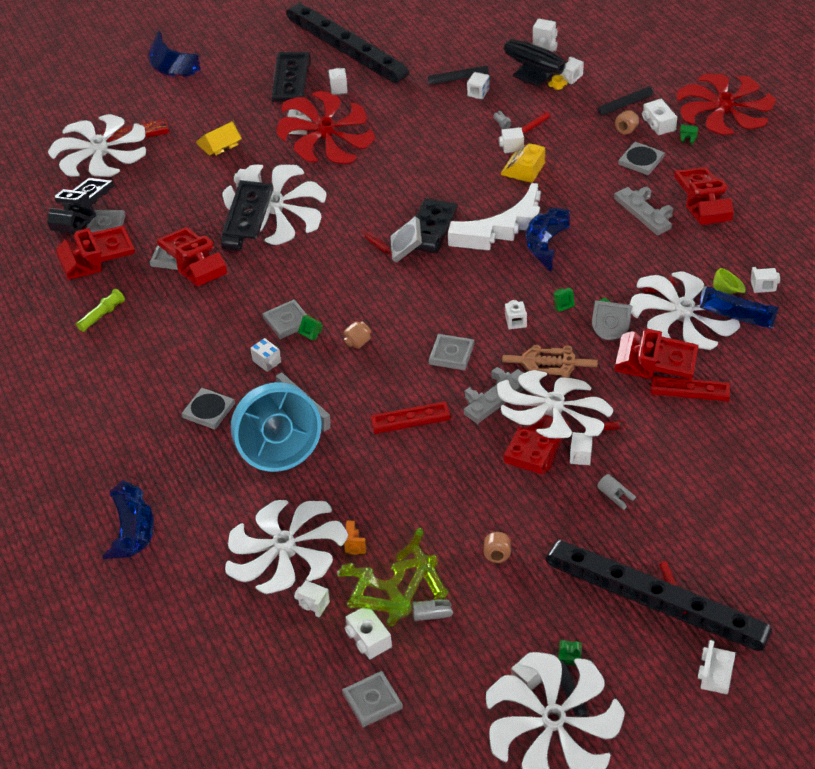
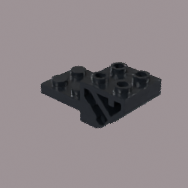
M88 178L74 190H62L58 193L54 200L56 203L64 206L63 210L50 208L47 219L50 230L75 234L76 231L89 224L97 216L92 204L96 203L103 195L109 193V190L114 187L111 180Z

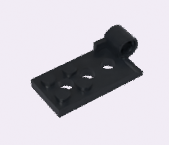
M310 52L277 53L271 96L272 102H285L296 97L304 98L307 72H309L311 66Z
M239 181L222 231L221 248L223 250L240 252L243 246V238H257L274 189L273 184ZM242 222H247L244 226L240 225Z
M424 199L416 216L420 219L422 244L414 250L438 254L449 230L450 223L453 221L458 210V204Z

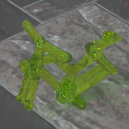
M421 528L416 529L413 539L404 549L396 554V559L401 562L392 564L391 569L395 572V575L391 579L386 581L379 580L374 577L371 567L355 568L354 564H345L341 567L342 569L338 570V576H356L360 578L347 602L350 608L358 607L389 612L390 617L387 619L386 625L393 626L401 617H406L410 614L412 610L410 602L422 576H424L432 590L435 600H443L448 595V590L444 588L434 570L437 567L436 555H425L418 546L423 536ZM413 552L415 558L402 561ZM418 566L403 597L396 586L404 577L406 569ZM369 585L376 589L386 590L391 600L362 596L366 586Z

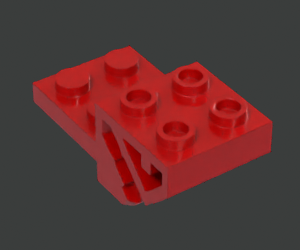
M707 167L677 170L674 172V178L688 194L686 207L700 225L732 221L734 210L731 198L720 199V196L724 195L726 190H728L727 184L722 178L716 179Z
M124 225L92 233L90 228L76 231L74 234L76 244L65 239L56 248L57 258L67 280L101 272V262L135 254V248Z
M185 227L157 239L158 246L177 260L178 272L194 285H204L227 274L226 264L220 252L209 256V252L212 251L214 244L207 236L199 237L189 228Z
M652 329L644 330L642 337L635 331L629 332L621 336L614 371L652 379L654 371L692 379L699 345L662 337L661 331Z
M544 415L532 425H525L524 428L518 427L504 453V463L538 474H546V471L551 469L555 461V454L563 438H547L536 432V430L549 428L553 423V417Z

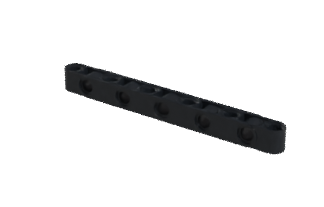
M298 3L286 10L290 21L396 84L409 76V70L406 65L302 3Z
M561 540L554 542L545 557L546 562L553 568L756 651L764 650L773 632L771 626L740 611Z

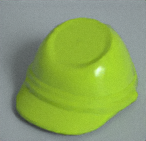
M723 268L716 271L713 288L717 293L725 296H730L737 292L745 293V286L739 278Z

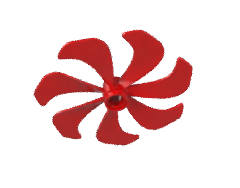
M704 74L698 78V81L712 83L717 89L719 97L697 84L686 85L676 92L678 101L688 96L708 100L684 104L680 109L682 119L687 123L695 124V116L698 113L716 109L707 118L705 126L708 130L720 135L734 133V130L725 126L723 122L724 114L730 112L738 124L745 129L760 128L768 122V118H753L735 110L733 106L770 111L773 109L776 99L767 93L761 100L735 103L734 100L758 91L760 85L748 76H737L742 85L733 95L727 92L729 80L728 77L722 74Z
M325 91L312 93V96L319 98L324 104L325 116L321 118L313 104L306 98L296 97L283 103V112L298 110L313 121L310 122L296 117H284L279 120L276 131L278 137L283 141H286L288 134L292 131H314L301 137L294 144L295 152L307 162H318V159L312 152V148L320 137L326 138V155L331 162L351 164L357 158V155L343 152L333 141L332 133L359 149L367 148L375 140L372 130L360 135L333 130L334 127L359 125L367 121L363 107L350 103L352 112L344 119L334 123L332 117L341 103L340 98L334 94Z

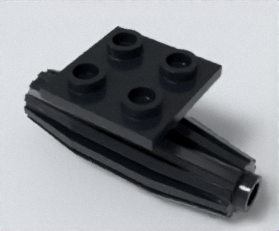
M510 39L504 44L505 54L522 64L513 74V77L540 87L553 74L560 75L564 72L566 60L550 50L529 42Z

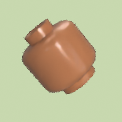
M630 110L622 112L615 120V127L622 134L633 132L639 124L637 114Z
M355 321L344 330L345 338L343 340L348 347L351 348L353 346L359 349L370 340L371 330L363 321Z
M503 532L488 534L484 540L485 557L494 563L506 561L511 554L510 538Z

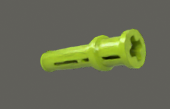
M113 289L108 297L102 298L96 308L76 323L77 328L84 332L104 314L112 312L115 306L125 301L123 294L118 289Z

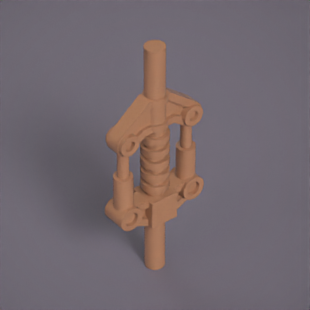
M534 345L523 353L522 356L503 355L502 362L522 363V366L528 372L537 370L549 373V375H561L562 378H569L575 366L597 367L598 360L575 359V354L569 345L563 348L541 349L539 345ZM551 353V355H563V358H561V356H558V358H556V356L541 357L540 354ZM540 364H542V366H545V365L551 366V365H553L554 367H556V365H558V367H561V368L541 369V368H538V366H540Z

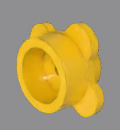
M555 75L552 77V82H549L548 85L554 89L561 90L564 85H567V81L564 80L563 76Z

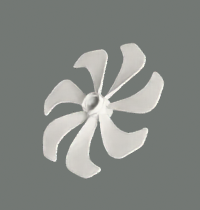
M111 114L100 116L99 120L106 122L104 136L96 135L94 126L90 121L85 120L72 123L64 128L63 134L74 131L79 132L88 138L90 142L75 138H60L52 144L48 154L52 159H55L61 151L84 149L63 158L59 163L60 169L67 176H79L76 169L77 165L85 158L93 155L89 164L90 174L96 177H111L119 173L120 169L106 166L102 156L108 152L119 161L129 164L145 156L146 148L142 147L134 151H119L109 149L107 146L142 141L145 138L144 126L134 124L130 133L107 143L106 140L124 125L123 118Z
M263 165L249 166L240 175L239 180L260 182L258 175L263 169ZM279 165L272 172L274 192H272L260 229L261 232L270 213L276 214V232L274 235L265 238V242L272 245L288 242L295 236L293 227L281 212L283 207L297 214L305 221L306 233L317 230L320 224L321 213L317 209L283 204L284 200L297 197H314L322 203L325 202L326 192L317 183L312 181L301 184L282 197L280 192L285 182L292 176L304 174V171L297 165ZM228 186L223 192V200L228 210H230L235 196L232 186ZM242 222L240 225L244 226L247 222Z
M686 272L672 273L673 277L683 282L685 297H678L675 288L668 279L663 276L653 275L640 278L637 288H654L661 292L669 301L649 294H636L630 302V305L633 306L632 315L636 318L645 309L670 311L649 320L647 329L661 331L662 337L671 338L668 334L669 326L676 320L682 321L684 341L698 344L700 349L711 350L718 345V342L703 337L690 321L692 316L722 336H730L740 328L737 318L719 321L693 313L694 310L728 311L732 308L733 304L730 296L721 295L715 291L716 296L712 300L694 306L695 302L693 299L703 289L704 283L701 279Z
M532 370L521 374L518 378L519 384L535 396L513 390L508 380L497 384L498 396L503 401L515 405L537 406L529 410L515 411L501 405V412L507 418L522 425H532L544 415L553 417V423L549 428L536 430V432L547 438H568L571 436L572 431L561 416L562 411L569 413L585 427L584 436H599L604 429L602 421L581 415L565 408L564 405L591 408L603 413L607 417H610L613 413V408L606 401L598 397L564 402V395L570 391L591 390V387L581 380L567 377L559 378L555 382L554 392L548 393L539 382L540 379L547 375L546 372Z
M276 500L265 506L256 515V522L259 527L272 536L273 539H255L247 536L244 532L243 523L233 528L229 534L228 547L235 554L268 551L257 559L242 565L227 561L225 571L227 575L240 582H249L260 576L279 554V563L275 575L270 581L257 585L256 589L265 594L285 590L295 582L294 569L289 559L295 553L303 557L311 566L307 581L323 577L333 562L330 553L298 547L295 542L324 538L332 539L339 546H342L347 540L348 533L342 523L330 521L294 539L293 534L307 520L318 514L330 513L332 509L324 501L304 502L297 507L289 531H281L278 525V514L288 504V501Z
M530 652L519 662L520 666L536 670L541 677L548 703L546 708L523 681L512 675L501 677L486 692L488 709H491L495 704L503 700H510L521 703L542 715V718L505 717L496 720L490 727L489 735L492 753L500 760L507 762L508 747L511 741L524 732L544 725L546 729L525 754L522 761V769H549L547 762L548 746L552 732L557 730L570 769H606L610 760V754L593 755L586 752L570 737L563 728L565 722L597 737L611 739L619 733L625 712L620 703L614 699L610 708L604 714L594 717H566L565 711L600 694L604 688V679L591 661L575 659L574 663L580 673L579 682L562 706L555 704L561 681L562 667L556 656L546 653ZM556 714L559 720L551 721L548 715Z

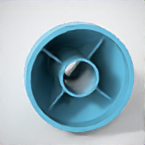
M269 383L252 389L239 402L231 420L232 440L242 458L253 467L270 472L287 470L303 462L315 449L321 434V417L316 405L303 390L288 383Z

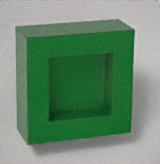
M681 124V143H684L686 138H690V144L693 145L698 137V127Z
M571 288L555 290L553 296L555 309L558 312L575 307L573 290Z
M305 315L302 317L298 333L310 340H315L317 335L321 333L323 325L314 318Z
M560 641L559 661H564L566 665L576 666L574 660L581 659L582 643L577 641Z

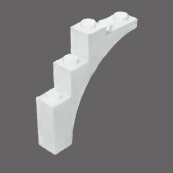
M531 183L524 198L504 213L477 221H451L448 231V246L490 250L491 244L495 243V239L514 241L515 234H518L519 230L537 231L538 225L542 224L543 214H540V207H538L537 202L541 198L538 184Z

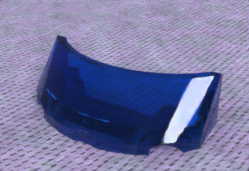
M157 31L148 53L149 62L155 70L168 76L181 74L183 77H189L201 70L198 54L181 53L168 48L166 43L163 42L161 32Z
M556 207L549 208L547 213L537 214L529 222L526 229V243L529 250L550 272L553 270L555 250H549V241L556 234L570 227L571 210Z
M708 286L702 289L700 308L770 329L773 328L779 308L729 295Z
M124 480L110 490V496L119 514L120 532L118 539L112 542V547L103 554V559L132 557L140 553L149 544L153 535L154 518L151 506L147 505L143 500L144 493L141 488Z

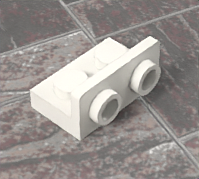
M710 640L709 647H704L702 661H706L705 666L700 665L698 679L702 680L701 689L728 694L736 652L713 648L714 641Z

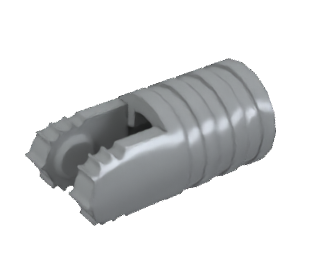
M610 474L605 475L598 483V489L623 510L627 506L619 499L622 494L632 501L636 498L635 495Z
M447 599L412 602L414 621L452 616L451 602Z

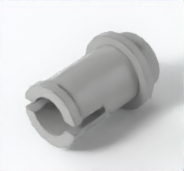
M498 111L500 115L496 112L493 117L499 123L500 128L509 129L511 127V119L506 117L501 111Z

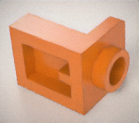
M346 521L348 537L344 543L345 553L366 554V539L359 538V530L355 529V521Z

